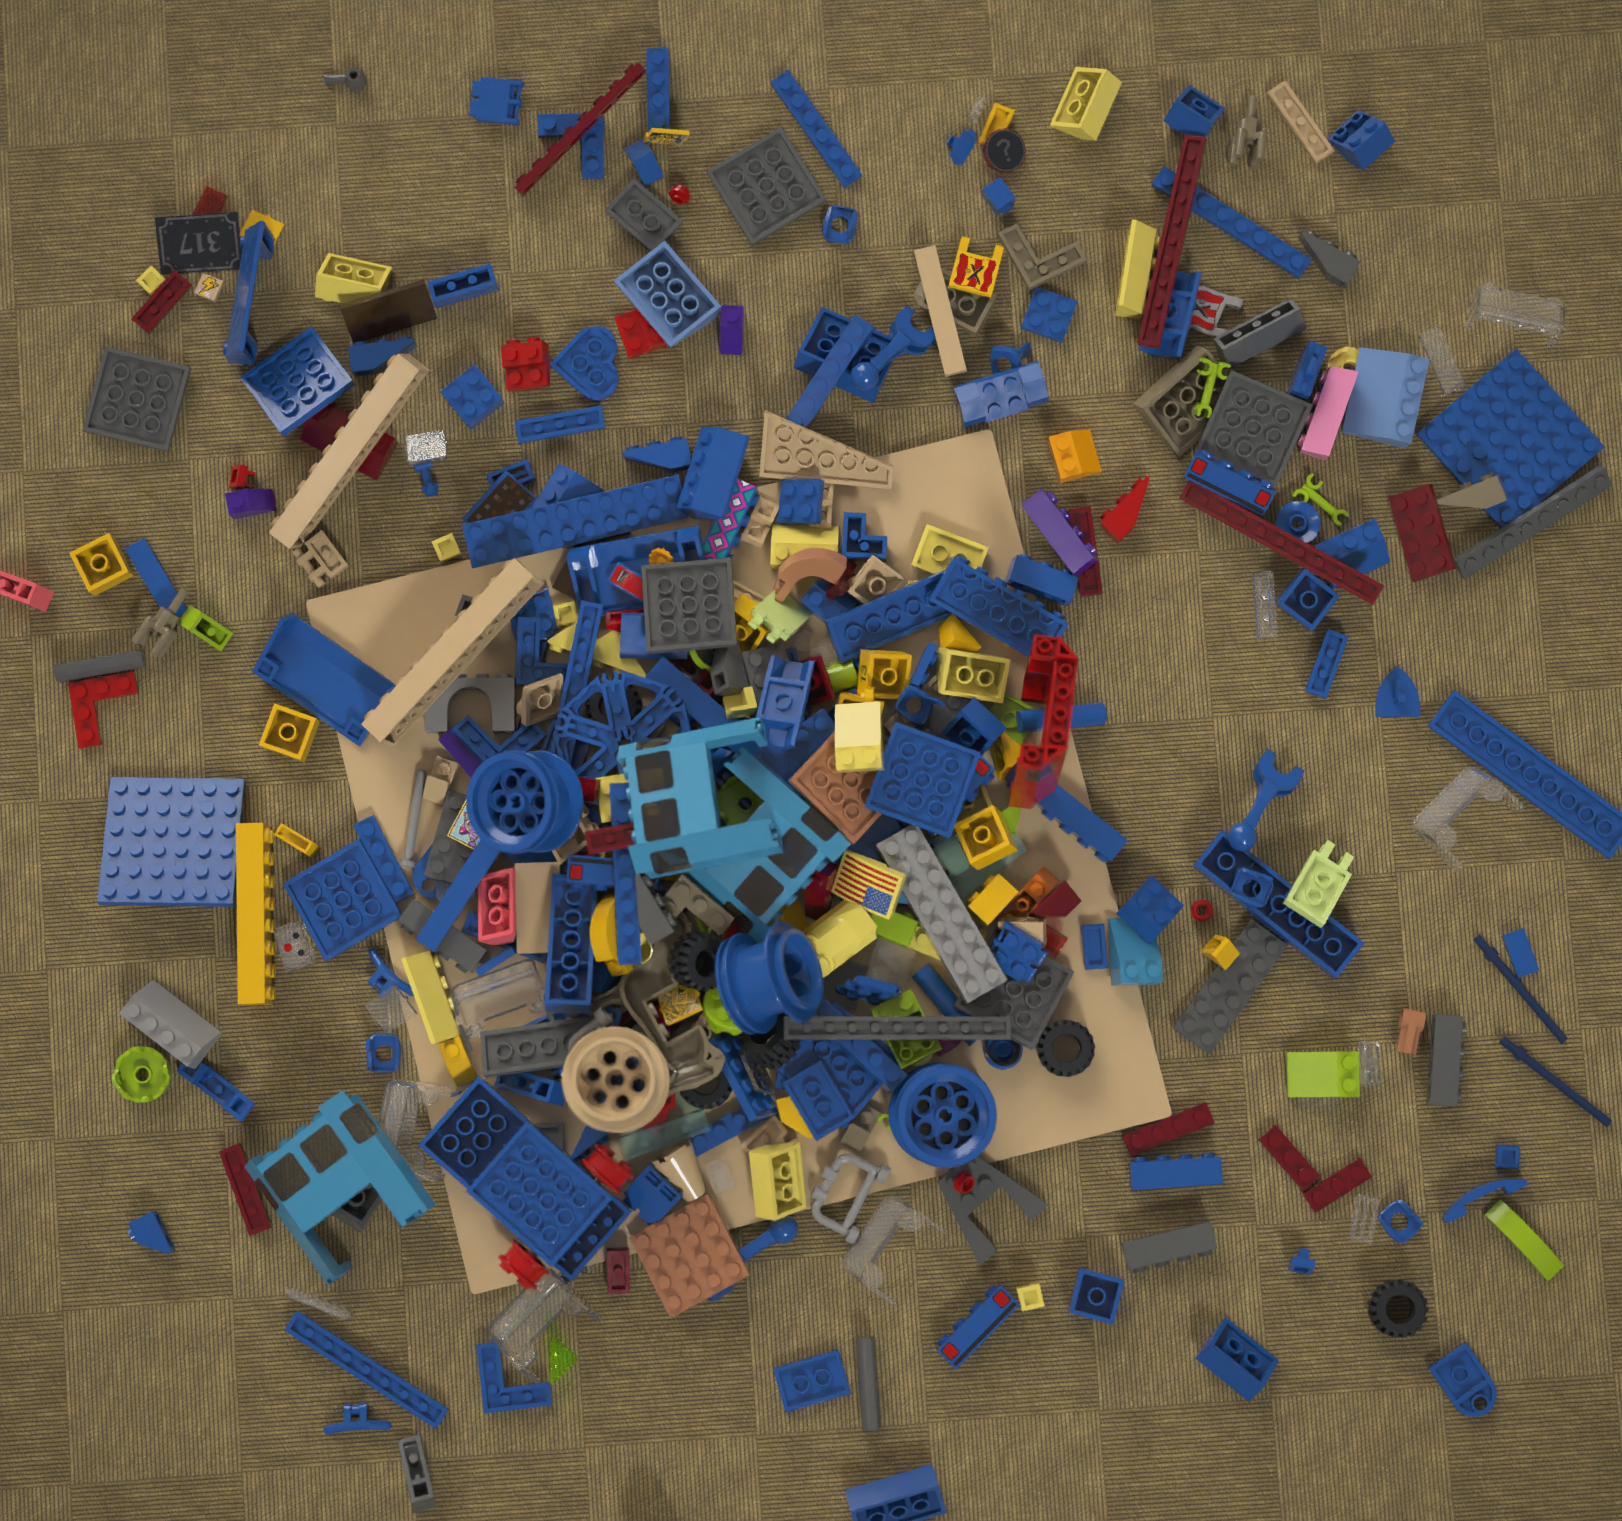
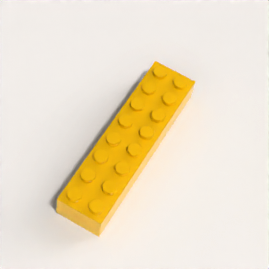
M236 823L238 1004L245 1006L273 1005L272 1000L276 999V987L272 986V977L276 976V966L272 964V955H275L276 952L275 942H272V933H275V920L272 919L271 910H275V898L271 897V888L275 887V877L271 875V866H274L275 863L274 852H271V843H274V830H271V827L265 823Z

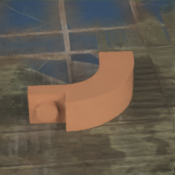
M809 548L792 554L778 568V579L773 588L775 590V600L783 603L793 585L798 580L808 576H817L836 585L846 569L847 557L824 548Z

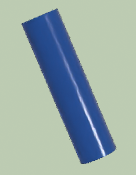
M1103 703L1073 705L1070 728L1104 725L1107 720L1105 705ZM1045 708L1016 711L1018 734L1042 731Z
M930 963L926 964L912 976L913 980L944 1017H969L953 1008L958 997ZM977 1040L964 1041L968 1046H971Z

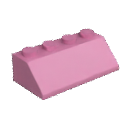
M1330 366L1328 371H1323L1319 383L1323 384L1321 391H1316L1312 404L1315 405L1314 411L1309 413L1305 422L1308 428L1305 434L1301 433L1297 444L1301 447L1300 453L1323 461L1329 457L1358 375L1357 371Z

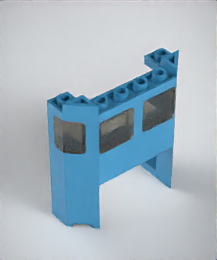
M761 717L619 746L617 761L623 767L625 779L629 783V788H626V795L628 801H631L632 809H629V817L631 823H634L635 831H632V840L636 845L628 846L636 874L646 873L650 879L784 853L781 831L772 818L721 827L710 749L755 740L759 747L768 746L766 727Z
M744 746L739 749L740 753L737 752L733 756V760L727 761L724 765L764 800V803L747 822L772 818L781 831L784 853L683 873L736 918L733 921L760 943L765 941L767 932L772 926L771 923H775L782 916L783 912L780 910L786 904L790 906L798 897L795 893L801 887L805 889L812 882L813 878L810 876L816 870L820 872L828 863L826 858L828 857L832 862H835L851 843L845 839L846 836L822 816L805 798L749 748ZM669 831L662 835V839L676 837L678 835L676 833L671 834V832ZM683 847L657 851L676 869L691 866L686 850Z
M341 1091L317 1107L320 1113L311 1118L313 1123L309 1126L303 1125L294 1132L295 1137L291 1140L288 1137L278 1144L279 1149L273 1152L271 1150L263 1156L260 1154L250 1159L245 1166L247 1172L327 1285L338 1280L353 1267L349 1261L338 1265L313 1228L370 1184L373 1185L402 1227L420 1218L436 1205L359 1095L355 1094L349 1097L344 1091Z

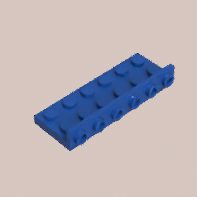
M958 555L957 559L951 556L950 563L928 599L1027 657L1030 655L1034 634L1058 637L1059 635L1061 637L1069 624L1064 621V615L1055 610L1053 613L1046 611L1045 604L1036 599L1034 602L1027 600L1026 593L1017 588L1015 591L1008 589V583L998 577L994 581L988 577V571L979 566L975 570L969 566L970 561Z

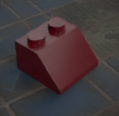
M821 653L795 661L798 663L815 662L806 706L835 698Z

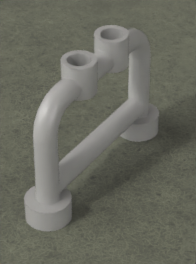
M602 1007L593 1013L595 1018L570 1038L568 1043L569 1053L584 1036L591 1033L594 1029L606 1028L605 1026L612 1022L611 1017ZM631 1057L627 1060V1067L630 1070L638 1067ZM591 1069L588 1077L591 1081H597L600 1074ZM637 1079V1080L633 1083V1085H635V1084H636L638 1081H640L641 1079Z
M849 1153L838 1156L831 1166L826 1164L821 1174V1177L825 1179L821 1186H815L811 1197L815 1198L811 1208L814 1219L820 1224L846 1236L844 1241L853 1245L861 1229L853 1225V1222L874 1180L883 1184L891 1168L884 1164L878 1167ZM848 1162L867 1171L868 1174L843 1224H840L824 1216L820 1208L837 1177L840 1167Z

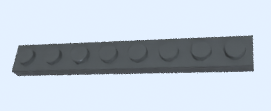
M1598 466L1455 557L1454 562L1460 576L1464 579L1468 578L1611 487L1612 483L1605 467Z

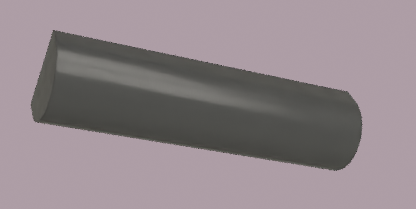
M134 650L56 664L53 666L54 676L57 682H64L146 667L145 651Z
M875 1337L856 1338L861 1424L863 1431H873L881 1427Z

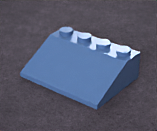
M665 241L614 280L617 287L670 348L701 330L721 314V305Z
M1360 347L1354 370L1358 372L1347 403L1341 433L1400 448L1409 446L1413 439L1430 359L1408 353Z

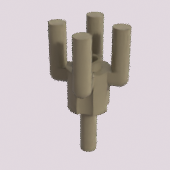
M1249 96L1247 117L1240 119L1237 135L1231 138L1228 165L1230 166L1237 165V159L1243 157L1244 148L1251 149L1249 169L1257 170L1258 163L1263 162L1265 159L1267 134L1264 131H1260L1261 122L1255 118L1256 96Z
M181 587L168 609L161 606L155 617L147 616L131 641L136 645L141 644L145 646L152 633L159 636V639L150 651V654L154 657L159 656L163 658L178 635L174 627L180 617L175 613L189 591Z

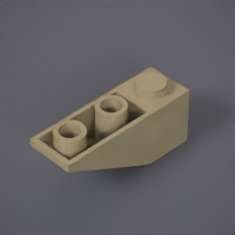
M1489 473L1480 477L1481 482L1473 485L1470 481L1460 485V490L1452 493L1451 490H1447L1438 494L1439 499H1437V503L1440 505L1487 509L1508 500L1509 497L1500 475L1493 476V473Z

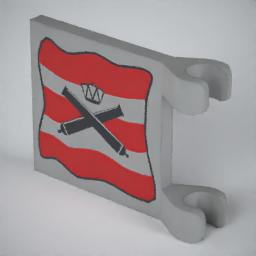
M1199 285L1190 329L1214 338L1227 332L1228 330L1216 328L1223 309L1227 305L1232 309L1240 310L1243 302L1242 299Z

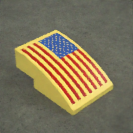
M846 849L843 853L831 892L852 904H861L866 911L889 920L894 915L907 874L889 868L885 863Z

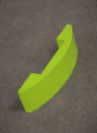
M1501 1199L1484 1214L1532 1263L1531 1265L1546 1281H1549L1564 1267L1539 1236Z

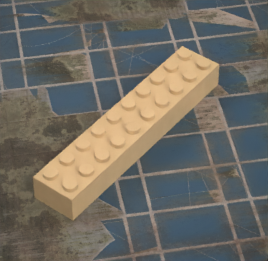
M394 354L389 359L387 370L384 374L380 373L373 382L375 384L371 392L367 391L363 395L361 406L358 410L354 409L350 413L348 424L345 428L342 426L337 431L335 442L332 445L329 444L324 449L322 460L319 463L316 462L311 467L309 478L306 481L303 480L298 485L296 496L293 499L290 498L285 503L283 514L281 516L278 515L270 525L272 529L269 534L289 549L303 546L430 371L410 354H397V356Z
M514 558L512 561H507L502 567V572L497 577L489 580L486 585L487 588L482 594H477L472 599L470 607L467 610L461 611L456 617L457 621L451 627L445 628L440 635L441 638L426 649V654L423 658L416 660L410 667L411 671L396 681L395 688L390 693L382 696L379 701L380 704L375 710L372 709L365 715L362 725L380 743L394 747L539 590L544 582L517 559Z

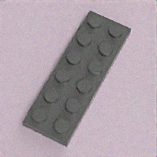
M1252 919L1248 921L1233 943L1240 955L1226 971L1219 965L1216 966L1173 1027L1175 1031L1209 1055L1288 946Z
M609 1013L612 1022L605 1027H615L614 1014ZM595 1016L480 1032L483 1076L487 1078L564 1067L569 1054L568 1043L570 1038L595 1018ZM612 1051L606 1053L604 1057L605 1061L616 1059V1054Z

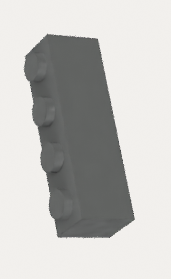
M1289 298L1213 338L1219 359L1230 364L1231 367L1228 369H1231L1285 339L1296 335L1306 329L1301 309Z
M413 898L398 919L402 923L400 928L410 935L413 932L419 935L433 911ZM454 926L450 928L437 948L439 949L437 952L439 956L447 961L449 958L457 962L455 967L465 974L468 971L474 973L489 952Z
M1432 1015L1426 1105L1457 1107V1102H1461L1462 1091L1458 1087L1459 1080L1463 1078V1067L1460 1066V1057H1464L1465 1046L1461 1044L1462 1035H1465L1466 1022L1463 1021V1016Z
M1210 1221L1121 1242L1127 1269H1133L1134 1273L1147 1270L1146 1266L1155 1264L1156 1268L1169 1265L1168 1260L1176 1258L1178 1262L1190 1260V1255L1199 1253L1200 1257L1213 1254V1249H1217Z

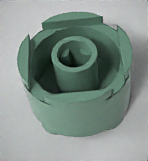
M956 831L952 832L950 839L937 835L927 840L949 880L969 869V860L959 844L961 842Z

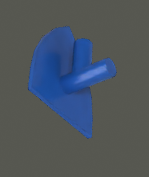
M1398 666L1387 674L1379 687L1375 705L1376 717H1420V700L1415 684Z

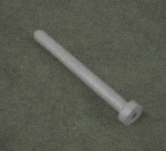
M421 769L416 774L404 860H400L399 865L408 868H415L416 864L413 861L426 775L425 770Z

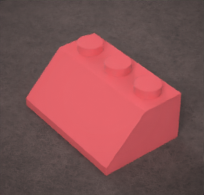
M509 868L486 874L478 885V941L493 946L513 943L516 936L515 868Z

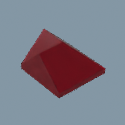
M1064 880L1030 915L1032 917L1065 918L1082 900Z

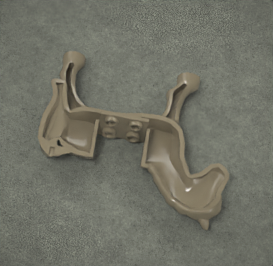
M686 907L676 918L678 929L655 943L651 958L641 965H634L633 970L629 974L622 976L618 985L603 994L593 997L591 1014H588L594 1016L593 1013L600 1007L605 1009L612 1005H621L628 1010L666 1059L670 1073V1088L667 1098L673 1093L694 1089L714 1079L722 1070L725 1061L724 1054L709 1043L707 1035L700 1024L668 1042L667 1038L670 1035L663 1023L658 1024L656 1019L660 1016L651 1003L678 986V982L673 978L674 974L670 973L669 968L672 966L668 964V959H671L672 955L669 953L670 949H674V942H679L681 935H686L690 931L693 932V927L686 914ZM569 1013V1014H570V1016H571L572 1019H573V1018L577 1017L578 1015H580L581 1013ZM710 1052L711 1058L709 1060H706ZM621 1096L617 1100L620 1109H625L629 1105V1100L626 1096Z

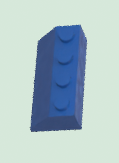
M702 427L676 509L693 519H725L750 437L719 427Z
M933 1464L845 1490L853 1521H922L947 1513Z

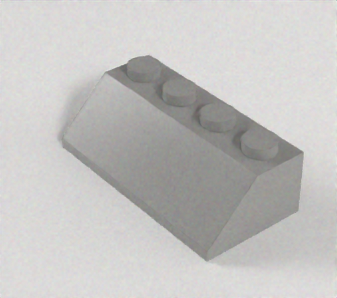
M152 980L132 995L119 1013L175 1058L193 1069L197 1068L222 1034L220 1030L155 980Z

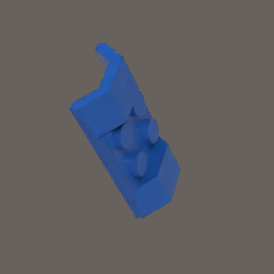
M1177 272L1161 347L1156 349L1139 346L1138 349L1140 351L1161 358H1182L1197 300V292L1202 276L1201 272L1191 274Z
M1038 361L954 386L964 427L984 421L987 423L1028 410L1029 407L1046 403L1049 399L1044 375Z
M775 655L770 656L756 718L761 717L765 723L768 746L765 747L788 750L796 746L811 687L810 682L815 665L814 661L798 663L785 661Z

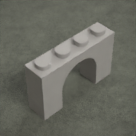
M460 674L425 712V732L427 734H445L450 729V707L452 701L461 692L473 689L484 692L491 701L492 732L515 733L517 684H515V677H511V674H498V678H489V674H476L475 678H467L466 674Z

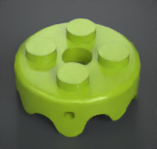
M737 776L728 779L721 787L717 796L719 815L727 826L746 823L764 803V800ZM740 799H749L751 807L748 810H742L738 805Z
M718 987L706 991L703 999L702 1014L707 1020L710 1029L716 1034L724 1031L732 1035H738L743 1032L728 1016L721 1001Z
M145 1046L132 1047L117 1059L115 1070L112 1074L113 1085L125 1099L137 1103H146L158 1099L165 1093L171 1081V1067L166 1057L160 1051ZM142 1068L147 1069L149 1072V1077L145 1081H140L137 1076L138 1071Z

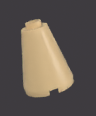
M687 1137L682 1138L684 1143L678 1145L677 1141L667 1145L655 1154L656 1159L651 1158L650 1160L664 1178L667 1177L669 1179L668 1182L678 1192L681 1191L684 1194L682 1197L686 1202H693L704 1196L706 1188L692 1141Z

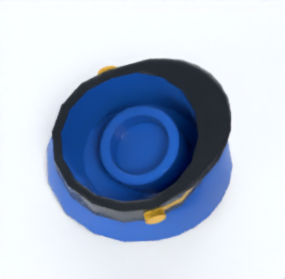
M1011 1039L984 1040L983 1053L986 1061L992 1067L1006 1070L1019 1063L1023 1053V1046Z

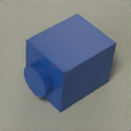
M1001 177L982 189V197L996 216L1000 213L1006 214L1014 208L1013 204L1016 197Z

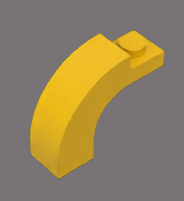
M615 894L606 895L599 902L593 912L590 924V941L594 957L597 962H605L612 977L629 974L633 970L632 965L619 966Z

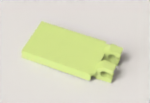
M773 591L753 608L750 614L754 618L748 625L753 629H757L761 624H764L772 631L766 637L771 643L776 642L779 638L786 641L805 625L813 614L789 595H787L783 603L775 600V591Z
M1329 840L1321 846L1318 852L1316 850L1311 852L1283 904L1320 928L1326 923L1352 875L1346 870L1354 856L1346 852L1337 864L1329 860L1328 857L1335 846Z

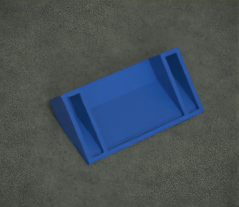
M259 221L246 229L245 236H242L240 240L242 256L228 342H225L223 346V356H225L229 363L255 366L258 344L248 332L259 258L272 260L275 241L273 234L264 221Z
M700 526L569 549L567 563L579 609L581 600L604 605L602 616H606V612L644 609L643 602L607 581L617 562L642 575L641 565H650L648 562L650 559L649 554L656 548H664L666 551H669L670 555L674 558V562L706 560Z

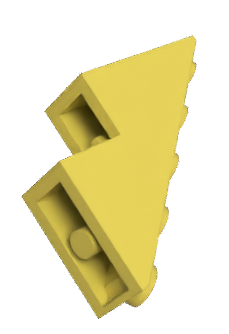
M577 622L547 640L550 645L549 650L559 654L562 651L571 653ZM612 630L596 641L592 666L603 669L604 666L612 668L611 672L618 671L620 676H622L621 671H625L645 678L646 674L636 658L619 657V632Z

